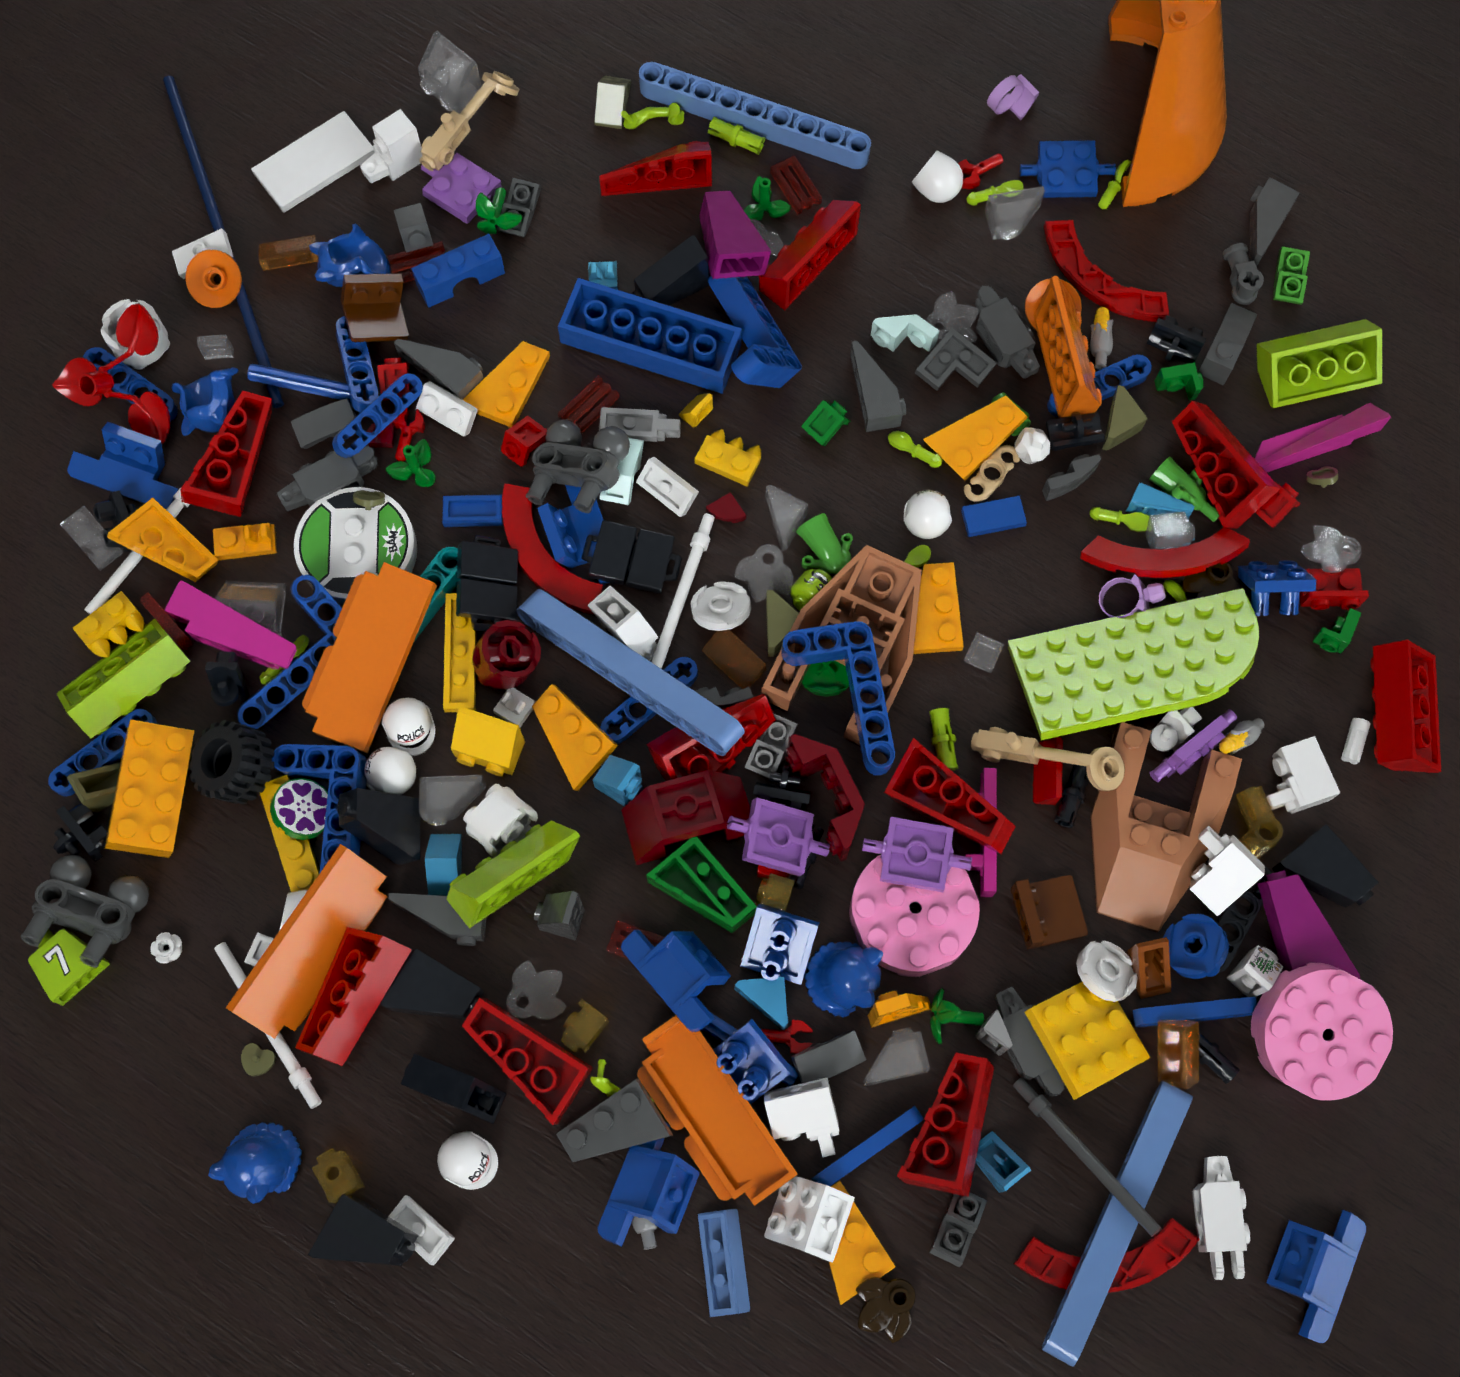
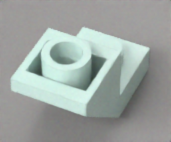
M917 314L876 318L872 323L870 336L873 337V340L879 346L887 347L892 352L906 336L910 338L915 346L923 347L930 352L937 344L939 330Z
M629 438V453L619 462L617 467L620 474L619 479L612 488L600 492V500L625 505L631 503L634 475L641 467L644 440Z

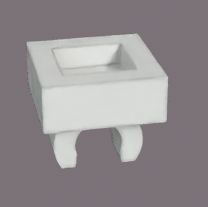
M515 688L507 689L493 709V712L505 721L519 725L521 728L532 712V706L535 704V701Z

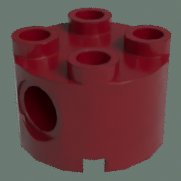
M512 620L496 622L486 630L476 643L472 655V663L480 683L484 686L503 690L521 685L540 661L541 647L533 631L530 633L525 629L526 625Z

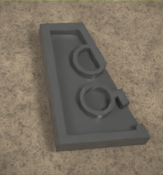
M635 1079L556 1134L572 1162L673 1136L639 1079Z

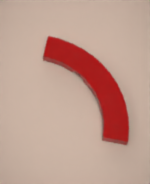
M1073 220L1045 221L1046 241L1057 266L1069 282L1084 296L1101 307L1107 308L1109 311L1137 320L1157 322L1158 318L1163 319L1166 315L1169 316L1166 292L1122 286L1113 281L1114 278L1103 272L1097 265H1093L1084 254V249L1078 240Z
M504 483L502 496L503 524L510 548L518 550V564L538 588L567 607L595 615L588 607V604L603 592V584L594 583L570 573L551 557L535 530L533 503L528 500L529 498H526L530 488Z
M1223 527L1209 538L1191 545L1170 549H1143L1122 545L1098 535L1081 551L1080 559L1108 571L1116 572V570L1132 572L1137 577H1180L1206 571L1207 567L1229 562L1249 547L1250 539L1229 528Z
M1170 1218L1151 1239L1125 1253L1108 1293L1132 1289L1151 1282L1175 1267L1190 1253L1200 1239L1176 1220ZM1032 1237L1014 1265L1047 1284L1067 1289L1081 1257L1058 1251Z

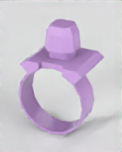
M1022 74L1018 77L1011 75L994 88L987 100V105L996 114H1002L1010 109L1022 120L1039 96V91Z
M1135 574L1131 580L1124 577L1114 578L1101 588L1099 605L1109 618H1124L1133 615L1135 612L1150 609V601L1152 604L1162 601L1166 598L1165 589L1160 583L1148 584L1147 588H1145V585ZM1126 582L1133 584L1139 592V600L1136 607L1124 616L1108 614L1103 606V598L1106 591L1117 583Z

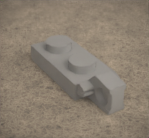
M601 408L599 431L605 427L616 426L625 431L629 438L650 442L665 441V437L680 438V419H667V415L660 414L659 410Z

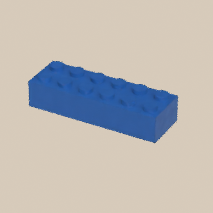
M578 278L558 325L560 342L562 344L723 394L732 371L731 364L736 360L742 345V328Z

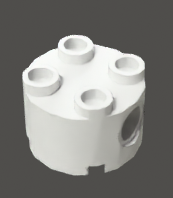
M129 299L121 300L104 313L101 335L116 358L127 352L128 347L122 346L117 340L116 327L118 320L129 306L137 303L143 305L157 326L159 335L157 347L152 353L141 356L134 351L132 356L122 361L125 365L140 370L157 361L168 350L170 346L168 332L153 307L145 301L137 300L138 302H130Z
M499 784L490 787L485 795L486 798L478 806L471 807L463 817V820L467 823V834L482 844L486 852L493 858L498 856L501 849L513 840L519 842L524 839L525 834L532 828L529 825L531 820L537 822L538 819L537 812L517 797L511 788L502 787Z

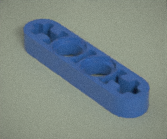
M343 316L336 322V338L352 406L356 411L361 412L378 397V389L367 343L352 342L350 338L348 339L346 329L348 327L345 316ZM349 349H358L362 354L354 357L346 352ZM362 371L367 374V377L365 379H356L352 374ZM366 389L368 401H364L361 397V390Z
M100 347L90 348L83 355V358L90 362H93L95 359L98 361L102 360L105 365L116 359V357ZM123 362L107 371L112 377L118 372H125L127 374L123 382L114 383L113 391L134 395L138 388L146 387L148 391L157 394L168 407L170 422L175 419L178 408L173 399ZM96 363L94 364L98 371V368L101 366Z
M1137 354L1096 371L1094 383L1095 387L1101 391L1102 400L1113 396L1117 386L1107 385L1104 380L1105 376H1116L1119 379V385L1124 386L1127 390L1143 383L1151 372V362L1147 357ZM1133 365H1135L1136 368H1143L1141 374L1138 371H1134L1131 373L1129 372L1131 371ZM1052 393L1049 397L1047 408L1053 416L1058 417Z
M411 373L404 374L396 379L336 434L332 443L336 454L343 458H350L359 453L421 395L423 389L421 380ZM410 383L413 386L410 390L411 392L406 393L400 398L397 393L405 387V384ZM383 399H390L394 403L395 411L393 414L383 411L381 407ZM363 417H369L373 420L375 424L373 432L369 433L363 430L361 427V419ZM356 433L359 438L351 443V448L345 449L342 446L345 442L344 439L346 440Z
M680 657L663 669L676 678L679 675V667L683 669L690 667V677L687 678L685 675H682L677 680L688 687L697 680V665L694 660L688 657ZM631 696L606 716L600 727L616 744H620L657 713L646 707L647 711L644 716L633 717L629 709L633 704L640 702ZM624 713L626 719L632 725L629 727L627 722L620 726L621 734L611 733L609 735V725L618 726L623 722L621 714Z
M136 709L130 712L56 767L48 778L50 788L61 796L75 794L70 783L67 787L61 785L62 781L60 778L62 776L68 777L70 774L77 773L72 769L74 766L80 772L87 771L83 767V761L87 756L93 754L98 757V763L93 769L117 763L122 759L126 733L123 730L128 727L130 719L138 720L141 718L145 722L157 724L155 717L144 709ZM114 736H122L124 739L122 747L115 751L110 750L108 747L110 739Z
M1243 997L1133 1010L1135 1027H1148L1252 1016L1257 1005V998Z
M916 1106L912 1107L811 1178V1180L831 1186L922 1122L924 1117Z

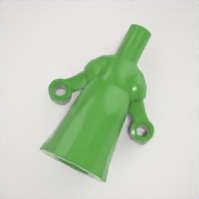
M1169 456L1150 477L1149 481L1156 484L1167 494L1194 505L1195 511L1202 512L1213 522L1218 519L1217 509L1207 502L1206 492L1202 487V479H1199L1195 469L1188 475Z
M825 513L809 519L797 529L796 533L819 558V560H815L811 555L804 556L801 562L804 569L817 568L828 574H837L851 560L849 550L853 536L850 533L843 534L839 543Z

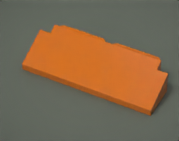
M385 562L378 576L367 571L364 572V575L356 576L333 628V634L337 637L333 646L325 648L302 701V706L306 709L305 712L317 718L312 732L326 740L368 753L437 588V584Z
M340 844L228 1003L226 1009L274 1039L284 1025L295 1032L315 1003L346 928L351 927L366 931L382 908L387 896L378 889L387 876Z
M675 1015L642 1039L652 1055L642 1061L643 1066L638 1070L637 1076L671 1128L681 1130L685 1127L690 1135L685 1139L684 1147L720 1200L727 1201L731 1198L735 1200L746 1193L752 1204L756 1206L798 1175L748 1100L742 1098L743 1093L739 1094L738 1086L730 1074H724L721 1071L724 1068L723 1065L718 1068L716 1063L718 1057L700 1031H689Z

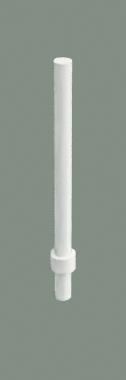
M181 488L174 494V501L166 509L174 518L184 507L188 508L190 505L182 502ZM132 551L84 610L91 614L105 604L143 556Z
M706 513L703 515L698 532L693 534L690 543L692 549L651 661L661 669L702 553L707 551L711 540L709 534L715 519L711 514Z
M222 942L214 950L239 989L247 977L226 942ZM279 1032L275 1039L266 1034L290 1074L288 1079L294 1089L300 1090L311 1109L319 1106L322 1100L310 1082L312 1077L305 1067L300 1066L281 1033Z

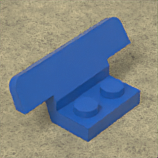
M107 422L102 428L106 450L99 460L73 451L67 471L74 479L110 492L120 491L121 496L143 504L154 498L165 509L174 501L173 496L178 491V488L157 481L165 466L161 440Z
M565 485L572 506L558 510L549 503H546L537 509L555 561L570 569L589 563L581 559L586 538L589 535H599L603 517L597 500L594 502L591 513H583L577 510L573 503L581 487ZM591 542L589 557H593L597 542ZM599 580V583L603 585L610 583Z
M633 930L623 940L621 950L689 1031L698 1032L716 1019L698 999L697 995L706 986L724 985L731 975L693 931H671L656 947L650 943L640 930Z
M665 1138L629 1148L598 1225V1233L602 1239L622 1247L634 1216L649 1220L666 1233L677 1234L700 1172L677 1155L660 1151Z
M1342 1210L1333 1237L1289 1220L1266 1282L1271 1287L1302 1298L1309 1303L1298 1335L1318 1343H1325L1330 1336L1366 1233L1364 1221L1351 1212Z

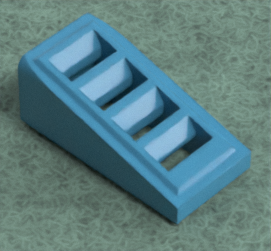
M1139 483L1126 512H1140L1149 517L1186 523L1195 506L1144 483Z

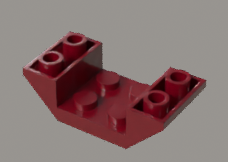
M797 734L789 736L788 748H786L787 756H785L786 763L790 766V771L792 773L797 772L801 780L823 770V773L820 774L826 789H832L837 798L834 804L840 816L830 821L827 832L828 838L825 841L826 844L830 845L829 850L833 856L837 854L842 862L847 859L865 803L837 748Z
M706 770L647 786L621 811L636 865L667 857L664 845L722 829L725 831L727 840L744 836L742 832L727 829V824H729L727 822L730 816L747 821L751 808L741 777Z

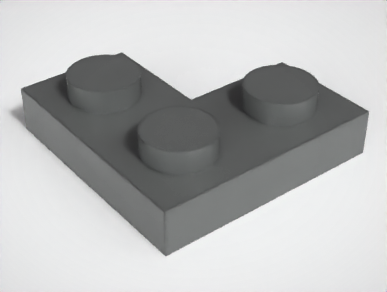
M952 327L919 365L915 374L938 391L956 370L978 388L997 363Z

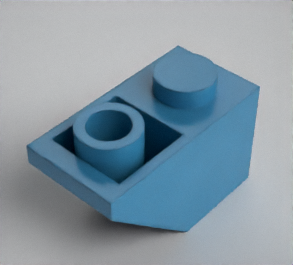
M609 755L593 779L596 789L624 807L643 790L640 766L613 755Z

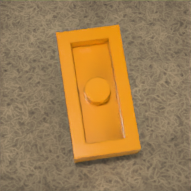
M262 523L213 529L214 556L218 561L277 553L274 524Z

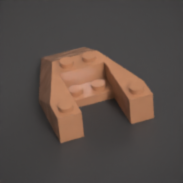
M866 545L800 610L790 632L855 621L866 623L873 635L888 713L913 661L922 570ZM854 634L849 637L851 642L855 644L865 642L860 635ZM822 639L819 641V645L825 649L834 647L831 640ZM797 643L788 646V649L793 653H801L804 650ZM780 650L762 687L761 694L766 695L769 703L788 711L811 664L791 666L783 660ZM844 659L835 660L836 662L845 665ZM865 664L854 666L862 674L870 672L869 667ZM863 693L861 696V700L867 704L876 701L875 697L870 693ZM853 713L843 737L860 745L855 714ZM870 722L866 724L867 730L873 734H877L881 730L877 723Z
M1121 722L1113 733L1110 747L1115 749L1122 757L1125 769L1124 777L1116 789L1097 791L1090 816L1096 910L1098 914L1159 932L1189 888L1193 879L1191 877L1193 871L1208 860V857L1204 854L1208 848L1198 839L1199 834L1207 826H1210L1219 835L1235 789L1242 759L1211 750L1202 760L1190 810L1186 812L1134 795L1151 730Z

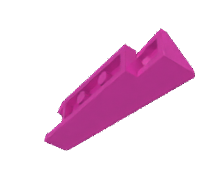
M180 581L177 584L164 610L177 622L186 624L185 632L197 642L225 652H235L238 657L274 670H278L280 667L288 669L297 651L295 644L184 581Z

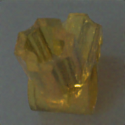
M1254 786L1236 794L1235 799L1249 829L1239 841L1257 859H1260L1278 844L1283 835V827L1275 819L1262 786ZM1265 828L1273 833L1274 839H1263L1259 834V829Z

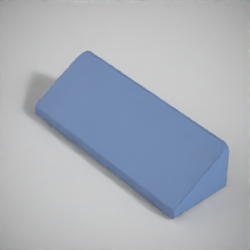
M727 1209L698 1214L710 1317L749 1312L750 1301L738 1210Z

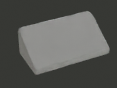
M995 1010L975 1034L976 1039L998 1056H1001L1013 1045L998 1010Z

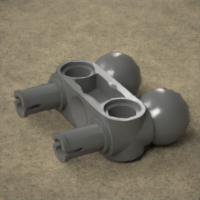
M568 419L553 422L547 429L546 443L541 444L533 453L532 461L534 463L533 472L535 478L526 494V498H529L528 500L536 505H543L552 484L557 483L581 487L573 505L583 513H591L599 493L612 488L619 479L620 474L617 467L619 462L629 453L630 441L628 435L616 426L600 429L594 436L593 448L581 447L583 437L577 424Z
M78 855L60 857L52 864L50 879L41 883L35 891V902L32 905L34 916L21 934V938L25 943L38 947L51 924H58L92 936L81 954L80 960L90 967L97 968L110 944L119 943L130 934L132 929L131 922L135 913L140 912L147 905L149 888L139 877L124 875L116 878L111 883L108 897L85 889L91 879V867L87 861ZM60 898L55 903H49L53 899ZM112 919H119L115 923L107 924Z

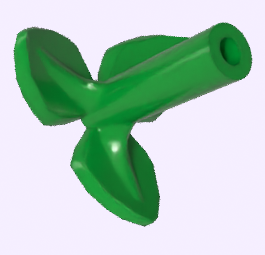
M759 176L753 184L752 198L759 204L748 205L744 209V212L751 221L762 220L764 211H767L772 218H777L791 210L790 205L785 201H770L772 192L771 181L768 178Z
M496 188L492 202L481 192L477 196V215L487 219L479 221L477 228L486 234H496L495 225L507 230L514 228L522 220V215L517 213L505 212L501 214L506 196L504 188Z
M425 439L419 441L414 447L406 445L403 448L407 463L397 461L385 469L392 478L406 481L412 474H415V484L420 487H430L436 480L432 470L422 468V466L431 461V450Z
M940 988L936 993L930 1009L934 1012V1016L930 1019L931 1031L938 1044H942V1024L955 1022L982 1026L984 1023L983 1013L964 1011L952 1002L942 1000L945 990L943 988Z

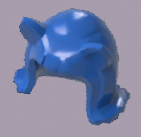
M356 223L352 224L353 229L349 234L339 235L328 242H316L309 245L310 251L318 255V270L315 273L316 280L327 282L335 287H342L344 275L391 274V269L384 251L377 243L366 236Z
M231 367L213 371L209 375L199 378L188 385L172 384V391L180 394V408L184 415L181 431L184 436L189 435L197 428L211 433H216L220 430L224 419L235 403L231 380L232 376L238 373L237 368Z
M829 942L827 945L821 946L819 951H816L814 956L810 958V962L807 965L809 972L804 977L806 980L805 986L808 988L807 993L812 998V1002L821 1011L828 1010L834 1016L839 1015L842 1018L854 1012L856 1006L861 1008L873 1006L875 1003L874 993L878 990L881 981V969L877 965L882 959L883 952L874 947L862 949L858 944H852L851 942Z
M261 1122L258 1125L252 1124L242 1129L239 1135L230 1141V1146L226 1148L222 1158L211 1165L208 1176L215 1180L224 1181L225 1186L230 1192L240 1198H247L249 1202L255 1204L262 1201L267 1193L273 1191L277 1193L286 1192L292 1187V1182L297 1177L298 1166L302 1161L300 1157L302 1150L299 1148L300 1145L296 1141L297 1138L293 1136V1132L290 1130L284 1131L282 1125L266 1124L265 1122Z

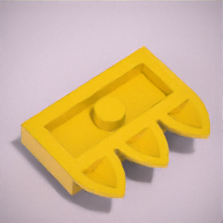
M720 429L710 436H706L695 457V464L748 487L760 463L761 449L759 445H755L747 451H743L741 437H737L727 444L725 443L724 430Z
M120 591L74 626L73 630L95 655L108 658L111 651L108 640L116 644L125 645L128 637L125 627L133 631L142 632L144 629V618L127 596Z

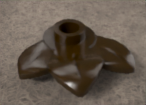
M1227 562L1222 565L1218 563L1207 567L1206 571L1187 575L1183 580L1182 590L1197 594V599L1241 589V585L1232 578V567ZM1212 572H1218L1221 578L1216 577Z
M873 1277L862 1282L856 1288L858 1295L866 1301L859 1314V1329L866 1332H878L885 1329L891 1343L899 1341L904 1337L911 1325L909 1310L914 1305L916 1299L913 1286L907 1280L901 1278L887 1282L878 1277ZM897 1292L905 1293V1298L901 1302L893 1300Z

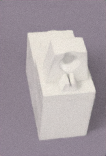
M401 109L372 126L376 138L373 140L375 153L360 165L362 173L370 183L388 175L394 181L421 164L419 160L422 157V147L417 129Z
M608 586L588 604V607L615 638L651 661L657 647L655 642L658 638L657 634L639 610L613 587Z
M1315 736L1281 747L1272 755L1273 768L1276 774L1282 777L1283 782L1276 786L1278 789L1277 793L1268 795L1263 800L1268 811L1285 806L1287 812L1290 811L1293 814L1328 802L1340 794Z
M1207 826L1199 834L1198 839L1208 848L1204 854L1209 858V865L1203 863L1191 874L1193 879L1191 880L1190 890L1218 916L1265 875V865L1234 835L1228 836L1224 834L1221 837L1210 826Z
M828 1077L768 1091L764 1094V1103L774 1140L781 1138L783 1141H790L800 1137L801 1133L806 1132L807 1139L810 1138V1141L818 1140L822 1157L835 1155L832 1136L839 1135V1122Z

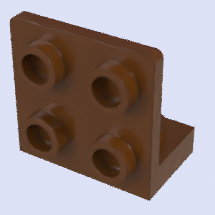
M401 273L344 275L341 303L352 342L408 340L409 333L400 303L403 288Z
M1071 875L1030 884L1029 880L1025 879L1016 881L1011 887V894L1027 950L1088 935Z

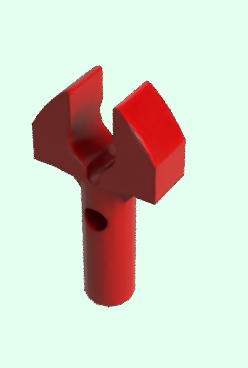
M997 153L975 165L970 164L967 159L960 161L958 164L962 169V173L971 175L963 179L962 189L978 187L981 181L979 175L1002 164V155Z
M408 408L394 419L395 428L401 430L395 454L397 461H406L403 448L406 445H410L412 436L416 432L424 433L425 422L418 409L415 420L409 426L406 423L409 415Z
M792 1020L791 1026L786 1030L761 1029L770 1042L785 1043L790 1048V1054H797L812 1045V1043H798L794 1038H791L797 1032H813L801 1020Z

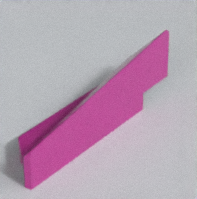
M1369 403L1345 416L1341 414L1264 440L1258 447L1255 460L1267 473L1350 445L1354 439L1381 431L1391 416L1389 413Z

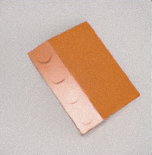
M1052 276L1034 315V321L1058 418L1071 417L1073 413L1077 412L1081 415L1095 413L1102 404V395L1100 389L1095 387V368L1093 362H1089L1087 355L1088 340L1085 335L1082 336L1080 328L1082 323L1081 313L1079 309L1075 308L1073 298L1059 277Z

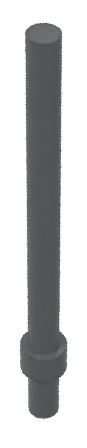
M1022 1077L1018 1079L1013 1087L1029 1103L1028 1108L1035 1116L1044 1119L1151 1237L1157 1234L1161 1229L1160 1225L1050 1108L1052 1104L1043 1094L1038 1095Z

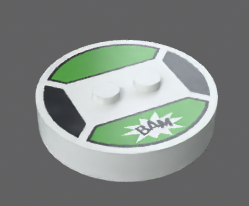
M364 487L344 488L316 501L305 512L296 529L294 555L302 575H310L316 578L333 599L342 606L356 576L364 575L365 571L378 576L384 562L412 573L416 562L417 540L414 529L404 509L393 498L385 494V503L371 507V510H365V507L353 502L354 492L360 490L377 491ZM307 581L309 586L313 589V585L309 581Z

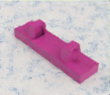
M984 768L983 773L980 775V793L978 794L996 809L997 768ZM980 844V854H966L965 857H972L970 870L980 871V897H993L997 891V852Z

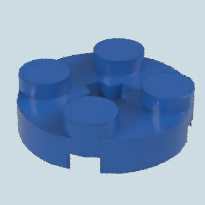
M1188 914L1183 916V920L1177 924H1171L1163 937H1167L1169 940L1170 966L1181 976L1191 979H1200L1206 976L1213 977L1218 974L1220 967L1227 958L1229 950L1226 932L1212 918L1203 914ZM1196 939H1200V944L1203 945L1201 950H1198L1197 953H1192L1188 945L1194 944Z

